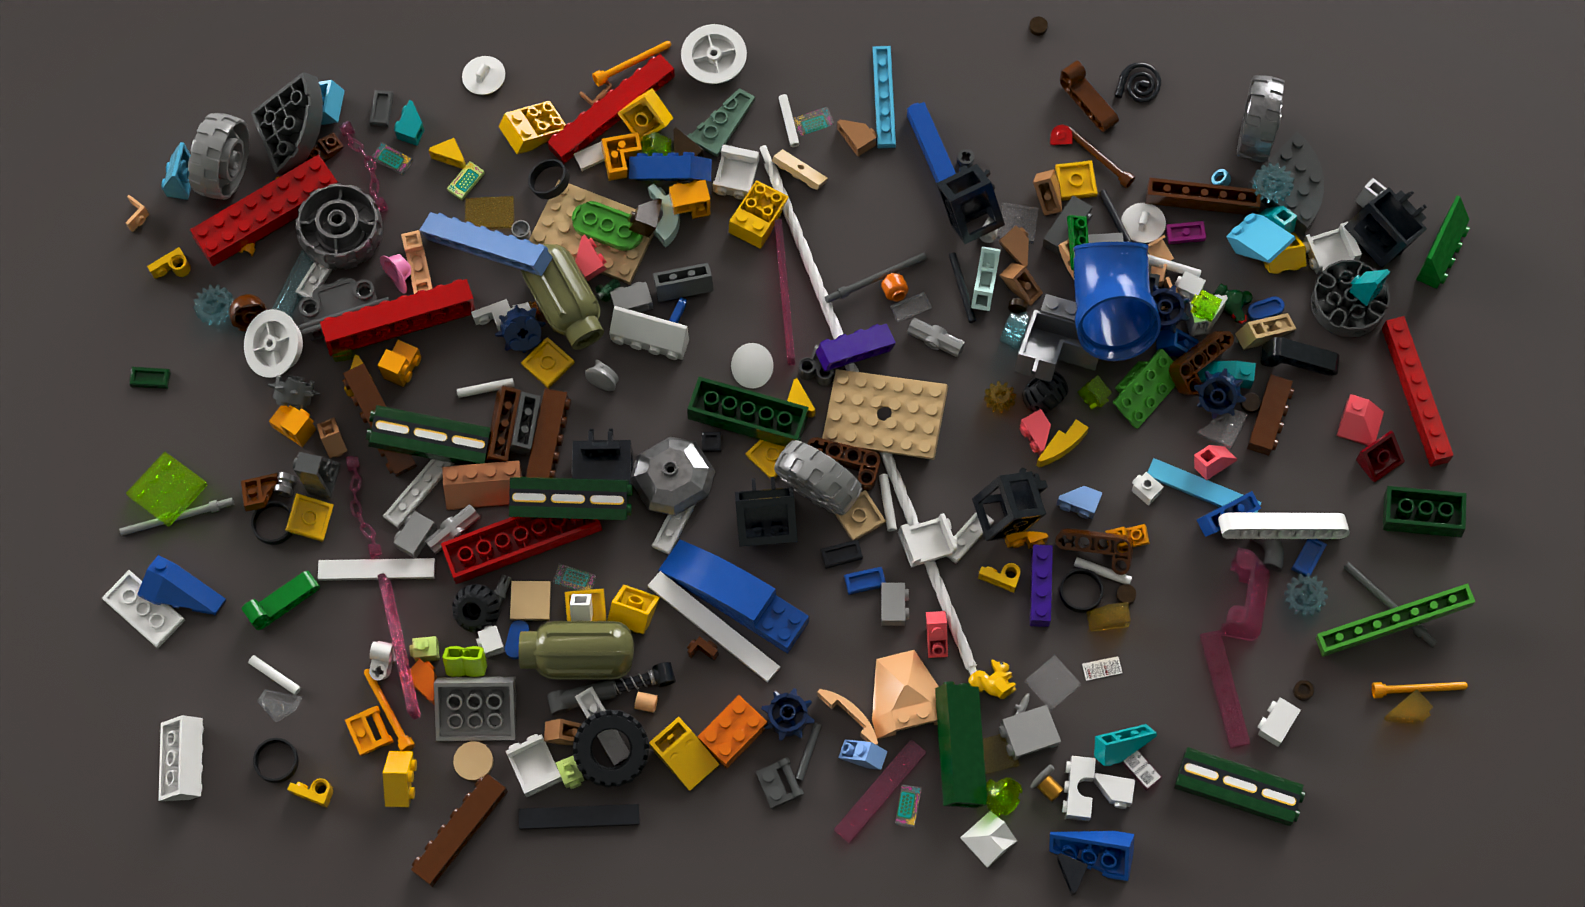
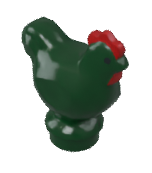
M1221 283L1213 295H1227V301L1223 310L1231 315L1235 322L1245 323L1247 315L1243 313L1242 307L1252 301V294L1249 291L1228 290L1227 285Z

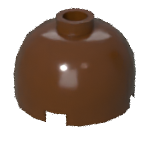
M252 294L241 295L231 303L229 309L231 323L240 331H247L251 321L258 314L266 311L267 308L259 297Z

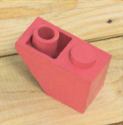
M584 234L581 237L575 262L584 277L589 281L607 270L604 265L607 262L601 253L597 254L595 251L597 246L593 239H588Z
M1041 409L1022 419L1019 428L1021 434L1031 442L1029 444L1032 451L1040 456L1045 450L1051 427L1050 422Z
M1208 445L1194 455V468L1208 480L1236 462L1237 458L1224 446Z
M945 611L926 612L928 658L948 657Z

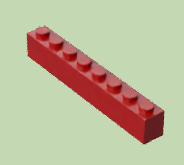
M661 54L652 57L645 66L638 68L631 77L621 81L617 88L608 91L603 99L594 102L589 110L580 113L576 120L566 124L558 134L552 135L548 141L549 150L560 162L565 164L574 157V153L583 150L621 120L618 115L620 110L651 88L656 92L675 77L674 68Z
M1405 317L1386 320L1382 331L1429 465L1434 467L1449 463L1454 454Z

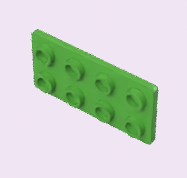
M1159 349L1149 361H1138L1115 387L1120 394L1113 401V404L1134 428H1139L1175 387L1169 374V367L1174 361L1163 349Z

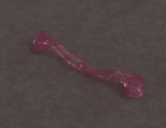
M348 120L342 123V126L339 128L343 136L348 137L350 148L358 153L361 152L364 156L365 166L372 178L369 193L374 196L379 211L383 213L389 210L384 198H378L377 196L380 182L375 175L376 163L372 156H367L363 151L364 145L357 139L352 138L351 135L355 134V130ZM354 142H356L361 147H358V149H356L352 145H354ZM371 159L374 168L372 166L369 168L367 161L369 162ZM372 183H377L376 192L372 190Z
M347 456L345 458L348 471H354L355 474L350 483V490L354 496V500L350 502L351 512L354 517H358L361 523V532L368 539H371L372 544H368L369 555L371 559H376L382 555L381 546L375 543V530L368 523H364L361 516V504L356 496V492L360 490L362 477L357 472V468L360 467L358 456ZM355 478L357 481L359 480L357 489L353 487ZM353 503L354 505L358 504L359 511H357L356 514L354 512ZM366 526L372 532L370 533V536L363 530V528L365 529Z

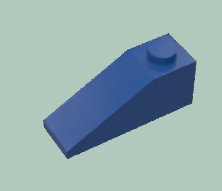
M1253 491L1196 520L1206 537L1221 530L1218 521L1220 515L1224 513H1253L1261 509Z

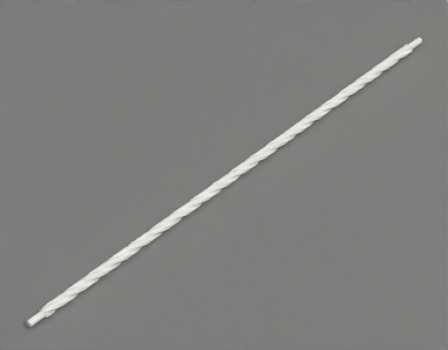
M766 145L761 146L759 149L765 161L764 166L770 177L773 189L788 195ZM788 198L782 210L790 227L791 234L800 252L801 259L810 277L811 284L820 302L832 336L836 339L838 336L843 335L842 328L836 314L833 312L832 303H826L824 297L828 293L823 287L822 278L813 261L812 253L803 236L797 216L793 212L791 201ZM855 363L845 365L846 371L859 372ZM879 452L908 525L919 524L912 502L907 495L904 482L896 468L893 455ZM934 560L924 563L940 606L946 613L950 631L959 648L965 668L972 675L977 671V664L973 659L967 639L962 632L961 624L951 604L945 584L940 577L936 562Z

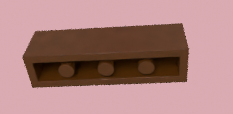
M1270 375L1247 449L1268 456L1272 450H1276L1279 440L1275 438L1277 433H1281L1284 425L1281 419L1282 416L1286 417L1289 405H1286L1287 399L1291 400L1294 388H1291L1293 381Z
M502 385L497 392L485 463L508 461L521 392L519 389Z

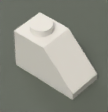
M1095 773L1093 782L1110 804H1115L1114 807L1126 809V807L1131 806L1135 785L1134 779Z

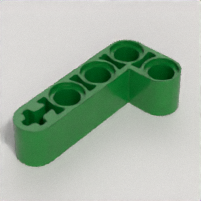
M304 571L262 601L250 600L241 609L257 631L262 630L316 593L320 585L310 571Z

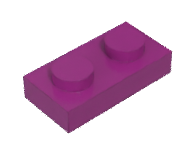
M1204 221L1166 225L1168 245L1206 241Z

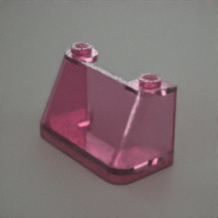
M1238 548L1232 559L1230 570L1238 574V581L1248 583L1245 605L1233 606L1229 609L1226 622L1221 625L1220 635L1253 641L1259 637L1262 630L1270 571L1251 550Z

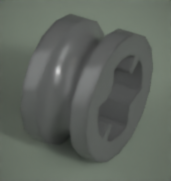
M969 149L961 150L958 154V164L961 167L965 165L967 168L971 167L974 163V153ZM963 156H969V161H966V159L963 161Z

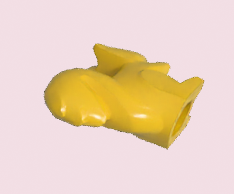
M991 660L994 670L992 675L989 676L985 671L981 670L970 675L969 683L971 686L979 687V692L985 690L991 696L1004 699L1016 691V683L1008 682L1012 678V672H1008L1010 667L1007 663Z

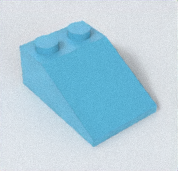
M333 80L319 82L323 100L321 125L338 123L345 90Z
M180 142L171 155L170 162L166 164V177L162 180L161 187L167 197L188 200L191 191L188 179V161L191 155L186 145Z
M1255 213L1247 215L1244 221L1234 227L1226 236L1236 254L1268 263L1272 262L1296 239L1294 235L1265 216Z

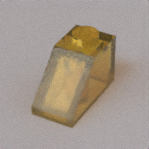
M1128 602L1108 604L1087 612L1090 632L1129 627L1131 622Z
M1416 689L1391 710L1384 719L1389 722L1415 724L1419 720L1424 722L1431 716L1429 711L1433 706Z

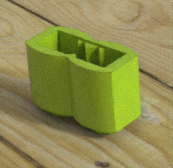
M451 646L445 648L442 658L446 675L452 677L464 675L480 677L485 675L487 661L484 648L477 646L466 648Z

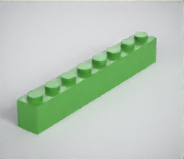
M1467 583L1318 633L1315 639L1321 655L1324 657L1470 608L1474 605L1475 599Z

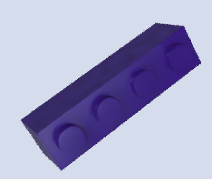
M876 324L867 330L859 329L850 335L843 334L834 340L826 339L822 341L816 350V355L824 371H829L891 352L896 342L887 324Z
M1033 545L1030 626L1049 627L1051 623L1053 545Z

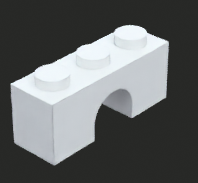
M1072 756L1070 761L1066 762L1065 773H1069V779L1064 783V793H1067V801L1063 800L1062 812L1066 813L1065 819L1090 820L1093 798L1082 796L1078 792L1077 785L1083 781L1093 782L1096 758Z

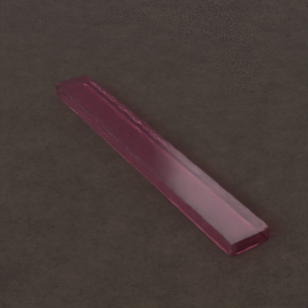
M775 219L787 363L795 365L782 219Z
M382 573L377 576L408 714L415 720L420 718L421 715L392 585L386 574Z

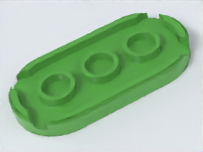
M595 201L580 204L573 211L572 223L575 231L581 236L585 234L588 239L592 238L596 242L621 251L636 248L643 239V235L629 230L630 222H628L630 214Z

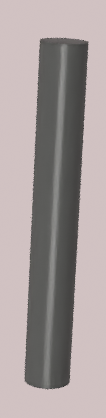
M818 723L813 724L795 778L798 781H803L821 728V725Z

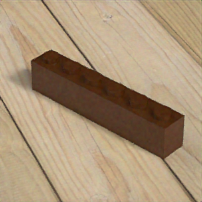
M1149 177L1145 204L1242 215L1258 214L1262 190Z
M363 363L343 373L345 379L342 381L347 390H352L354 395L351 398L355 406L361 407L363 412L359 414L364 424L368 422L370 427H372V422H369L371 410L375 411L376 405L384 407L386 405ZM378 449L381 457L386 456L388 460L386 466L390 474L395 473L396 477L417 467L412 455Z
M544 389L526 477L556 478L554 467L555 464L559 463L560 453L558 448L563 444L564 435H562V429L566 428V410H570L571 399H569L567 392Z
M486 774L485 777L482 776L478 779L472 793L469 792L464 797L462 806L459 809L456 808L450 815L451 820L447 825L443 824L440 827L435 840L429 841L425 847L426 851L421 857L418 856L412 863L413 867L411 870L431 887L436 884L507 794L506 787L490 775Z

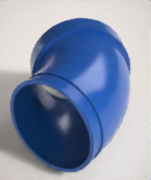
M1095 242L1073 247L1074 287L1077 308L1075 326L1081 346L1086 352L1096 358L1107 361H1121L1136 357L1150 348L1159 335L1161 320L1157 304L1150 291L1147 244L1137 242Z

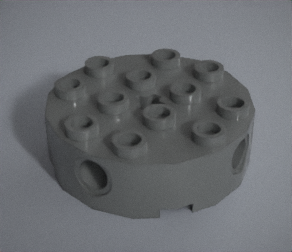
M1340 260L1327 266L1317 278L1310 297L1312 312L1318 323L1330 333L1342 337H1360L1372 332L1384 318L1390 302L1387 282L1385 281L1380 293L1368 306L1364 305L1349 291L1352 287L1351 282L1357 275L1361 277L1365 272L1377 271V269H1373L1359 260Z

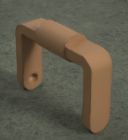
M607 80L605 84L608 87L603 89L593 101L583 92H580L579 95L592 106L594 102L600 101L608 91L612 90V84Z

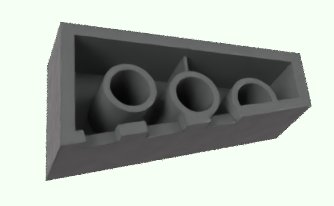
M299 452L298 458L294 459L293 469L308 494L331 499L341 463L321 456Z

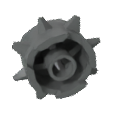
M277 375L276 382L267 385L274 389L273 399L276 400V404L287 406L290 403L296 404V408L307 409V405L311 404L312 396L320 395L319 392L314 390L315 382L313 380L307 383L304 382L305 378L286 375L285 378H282V375Z

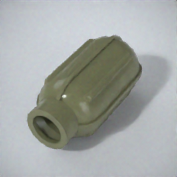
M543 244L548 248V252L553 257L543 275L540 276L521 270L522 276L553 331L566 336L573 349L586 348L597 342L604 334V329L598 320L600 317L599 303L571 253L558 244Z
M552 621L541 625L537 631L520 632V669H536L546 678L619 679L627 675L631 670L634 657L633 637L630 629L621 622Z

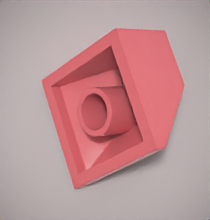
M1350 394L1346 401L1337 436L1369 446L1377 439L1384 411L1369 399Z

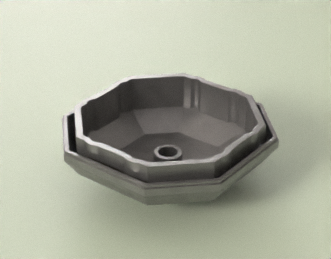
M668 437L636 456L631 473V482L649 511L676 516L709 496L715 470L696 441ZM669 469H674L672 473H668Z

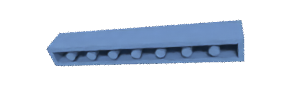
M430 212L419 230L429 241L540 276L543 275L553 258L548 252V248L542 244L536 245L527 239L520 240L513 235L507 236L497 230L490 231L484 226L477 227L468 221L464 223L455 217L451 219L442 213L435 214Z

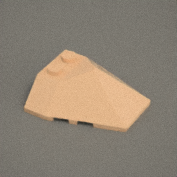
M915 650L876 659L872 723L877 739L896 735V731L932 722H934V725H938L935 688L939 686Z

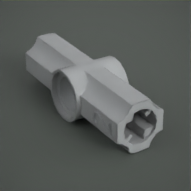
M916 318L911 321L907 330L909 335L924 341L931 349H941L957 358L965 345L964 341L949 335L944 328L938 325L931 326Z
M469 504L454 517L451 516L443 521L440 529L427 538L425 543L433 553L437 554L443 549L441 546L442 542L464 535L465 530L480 519L479 514Z

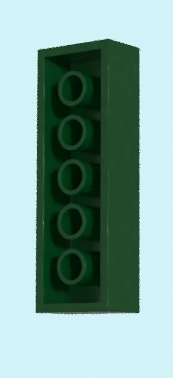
M699 376L687 408V416L689 420L786 447L792 440H801L808 419L809 407Z

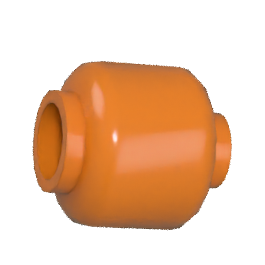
M888 274L881 283L885 296L890 301L898 302L903 300L909 290L904 277L900 274Z

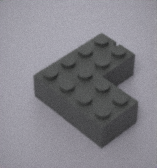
M1034 310L1017 357L1015 372L1028 376L1033 374L1035 378L1051 382L1058 360L1082 366L1086 369L1096 370L1099 358L1090 355L1081 346L1075 321Z

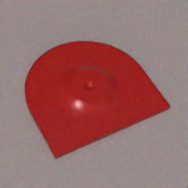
M1066 125L1056 126L1051 132L1050 145L1072 144L1073 134L1071 129Z

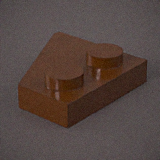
M278 473L241 481L246 512L266 507L275 485L278 484Z

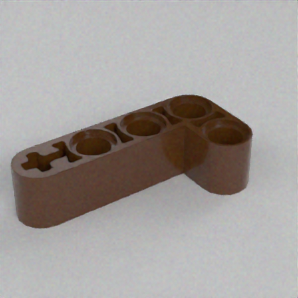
M1076 60L1061 71L1060 83L1101 132H1105L1117 124L1119 118L1086 80V70Z
M1212 332L1170 365L1169 374L1180 394H1199L1194 389V385L1202 384L1197 372L1233 345L1234 337L1231 332Z
M818 437L811 438L808 441V445L814 448L818 446L819 448L817 449L821 452H824V448H826V455L843 467L858 470V481L863 491H870L874 488L880 468V456L876 452ZM833 450L839 452L837 456H832L829 453ZM850 455H855L858 457V459L855 461H851L848 459V457ZM868 460H875L876 464L868 465L866 462ZM865 477H869L872 481L870 483H864L862 479Z
M1065 528L1056 536V545L1061 549L1113 555L1112 569L1118 575L1126 574L1131 567L1133 540L1127 535ZM1064 535L1069 539L1067 542H1064L1062 538ZM1086 537L1089 540V544L1083 545L1080 542V538ZM1099 540H1107L1109 546L1102 547L1099 543ZM1119 542H1126L1128 549H1121ZM1117 561H1124L1127 567H1118Z

